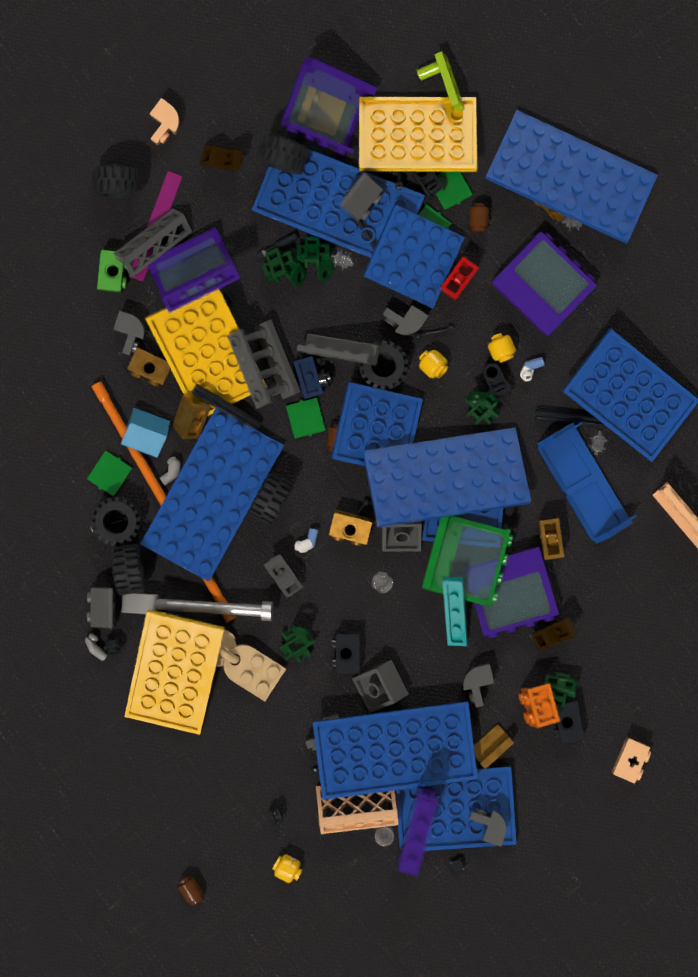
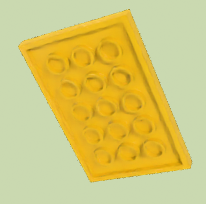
M359 97V171L477 172L476 97H461L465 109L459 112L452 107L449 97Z
M219 289L170 313L167 308H163L145 317L183 394L187 395L193 403H207L193 395L192 390L196 384L231 404L251 395L227 337L238 331L239 328ZM207 403V404L210 406V409H209V412H208V415H207V416H209V415L213 414V412H214V410H215L216 408H215L214 406L210 405L209 403Z
M148 609L124 717L200 735L225 628Z

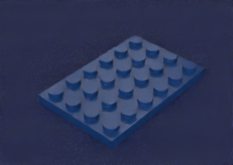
M612 329L606 332L562 389V392L651 462H653L698 403V399Z
M511 766L490 767L486 769L476 768L478 777L476 780L423 786L436 790L435 797L438 798L424 851L497 846L483 841L482 836L486 828L485 824L469 819L470 811H476V808L487 811L489 816L492 809L498 811L506 824V835L502 846L517 845ZM416 788L396 790L399 847L402 843Z

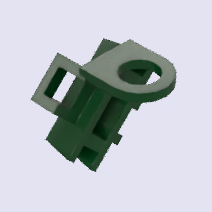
M305 237V245H297L296 262L305 263V268H308V264L316 263L319 280L326 281L333 272L330 245H320V237ZM316 241V244H309V242ZM329 268L328 273L322 277L323 272Z
M277 247L265 254L267 263L263 264L262 267L268 282L274 279L278 284L280 283L279 278L285 275L295 286H301L304 283L306 272L299 263L294 261L296 256L290 250L282 254L281 250ZM301 272V279L297 282V275Z
M477 389L471 391L466 397L465 401L472 407L466 416L469 417L472 414L477 419L474 423L475 425L482 419L490 425L493 419L499 416L501 411L496 405L500 401L490 391L481 392Z
M292 625L291 629L281 633L286 643L280 646L279 649L283 651L286 660L295 656L300 663L302 659L311 656L307 647L316 641L312 638L310 629Z
M556 672L555 676L545 675L543 682L544 684L550 683L554 701L562 702L561 707H565L566 696L576 698L578 683L577 680L570 679L569 674ZM555 692H556V693H561V694H564V695H563V696L555 695Z

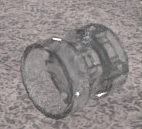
M390 826L377 827L375 830L377 844L389 846L393 842L394 832Z

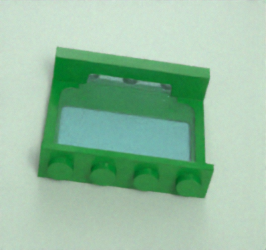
M455 516L442 517L422 589L444 594V577H463L465 600L490 607L491 603H496L498 592L495 591L496 584H501L503 577L500 569L501 565H506L508 554H505L506 546L510 547L513 535H510L511 530H504Z

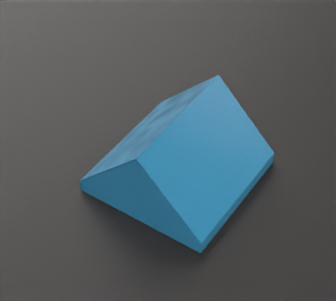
M133 408L121 445L157 458L166 440L170 421Z

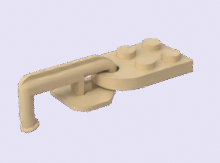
M224 629L216 667L223 666L230 680L263 701H266L286 668L252 646L245 644L236 645L234 635Z

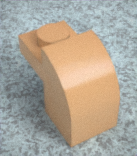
M161 98L150 113L151 117L161 123L160 127L151 137L152 142L156 145L164 144L170 136L168 132L171 131L176 135L180 127V120L176 110Z

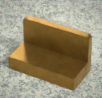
M187 395L182 396L173 427L182 439H197L201 435L210 406L207 403H193Z
M496 725L474 745L475 758L486 769L514 742L499 725Z

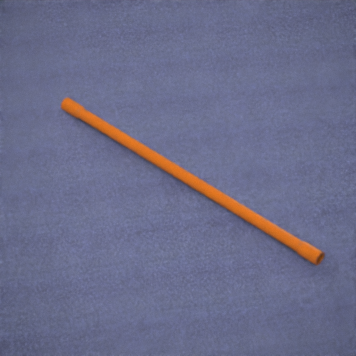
M99 381L91 387L99 401L103 404L121 438H123L126 425L111 401L110 395L102 381ZM127 447L160 506H162L166 495L140 451ZM211 577L209 582L203 579L215 602L228 603L213 577ZM222 614L226 623L236 618V615Z

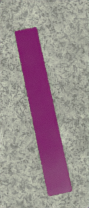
M170 171L167 172L147 228L170 211L182 179L181 175ZM150 247L147 250V257L153 254L154 247ZM138 258L134 260L132 268H135L138 265ZM148 266L132 278L143 281Z

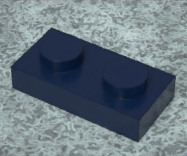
M313 357L294 361L304 399L323 394Z

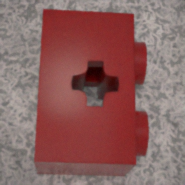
M462 257L440 290L456 301L479 267L465 257Z

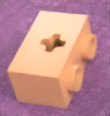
M626 737L611 771L612 774L635 784L636 780H640L643 774V769H641L643 763H647L650 758V747ZM635 756L637 762L636 764L632 763L630 766L628 759H632Z

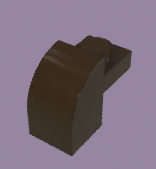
M204 146L200 165L236 172V170H240L242 165L243 151L223 149L216 146Z
M569 617L559 619L531 634L539 652L578 635Z

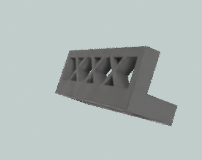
M171 209L113 254L118 261L124 263L129 275L134 277L192 231L184 214ZM182 224L185 230L175 234L177 227ZM169 236L168 242L165 245H160L162 238ZM150 247H154L153 254L147 257V250ZM138 258V265L135 268H132L130 263L134 259Z
M307 334L305 346L298 345L297 351L306 354L370 365L377 364L380 349L378 345Z

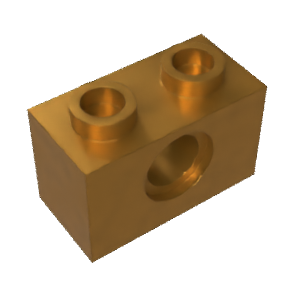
M136 348L127 368L131 370L130 375L139 379L144 376L149 379L148 383L159 387L160 384L164 386L171 372L167 361L139 348ZM148 363H153L155 366V371L151 374L145 372V366Z
M335 509L329 535L333 536L332 539L337 541H344L346 539L357 546L367 545L373 519ZM347 525H353L355 526L356 531L354 533H348L345 530V527Z
M559 518L538 521L543 559L564 557Z

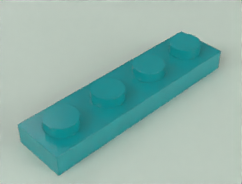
M444 577L443 592L447 644L451 646H467L463 577Z

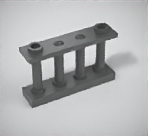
M272 320L255 326L254 333L244 335L241 329L227 336L256 409L271 403L270 397L281 393L282 398L285 399L301 392ZM259 339L263 350L252 353L248 342ZM266 357L270 368L259 372L255 361ZM274 376L277 387L267 390L262 379Z

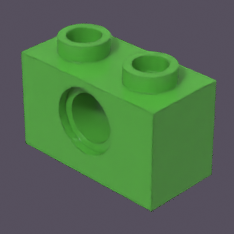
M101 250L98 290L122 293V288H126L127 277H124V269L126 267L124 263L116 259L113 254L116 251ZM113 266L118 267L119 270L115 277L109 276L108 273L109 269Z

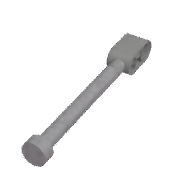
M144 593L122 595L121 612L147 614L149 609L157 612L160 610L261 617L262 621H272L273 602L263 601L262 605L172 600L158 599V594Z

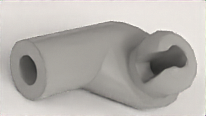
M176 457L168 459V472L160 477L164 485L177 478L180 473L181 464Z
M90 633L85 638L89 652L101 661L105 660L108 653L96 645L98 636Z

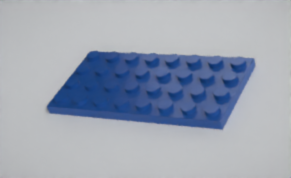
M516 110L485 179L627 244L658 175Z
M309 149L310 152L303 174L295 175L268 167L252 208L253 212L371 258L374 249L370 242L374 241L375 237L379 240L393 206H400L418 215L425 195L405 187L397 190L393 182L365 171H359L358 168ZM363 173H365L383 189L381 193L383 197L377 205L373 203L369 208L371 213L365 219L369 228L361 230L355 219L340 208V203ZM364 230H370L373 233V238L370 241L363 234Z
M216 408L140 544L209 582L284 445L244 425Z
M516 428L363 451L377 528L531 503Z
M468 701L313 721L323 800L478 779Z

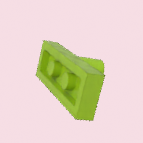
M441 51L435 54L436 62L418 69L417 74L422 81L441 72L451 105L459 112L465 108L448 58Z

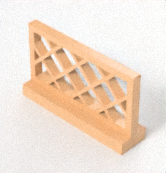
M666 482L652 496L698 549V518L669 483Z
M316 786L321 834L399 825L395 790L388 791L386 794L378 792L377 794L383 798L377 805L369 800L374 793L368 794L366 797L364 795H357L363 799L358 806L350 802L354 796H349L347 799L341 797L339 799L344 803L337 809L331 805L335 798L328 801L323 800L320 793L321 786ZM387 800L392 804L393 809L383 810L380 806ZM366 802L374 807L371 812L365 813L361 810ZM346 805L354 809L350 815H345L341 812ZM327 807L335 812L331 817L323 818V812Z

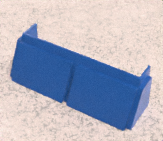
M573 422L538 442L537 449L561 490L567 495L568 502L591 541L597 544L631 525V520L637 517V515L627 516L576 427L583 423L575 425Z

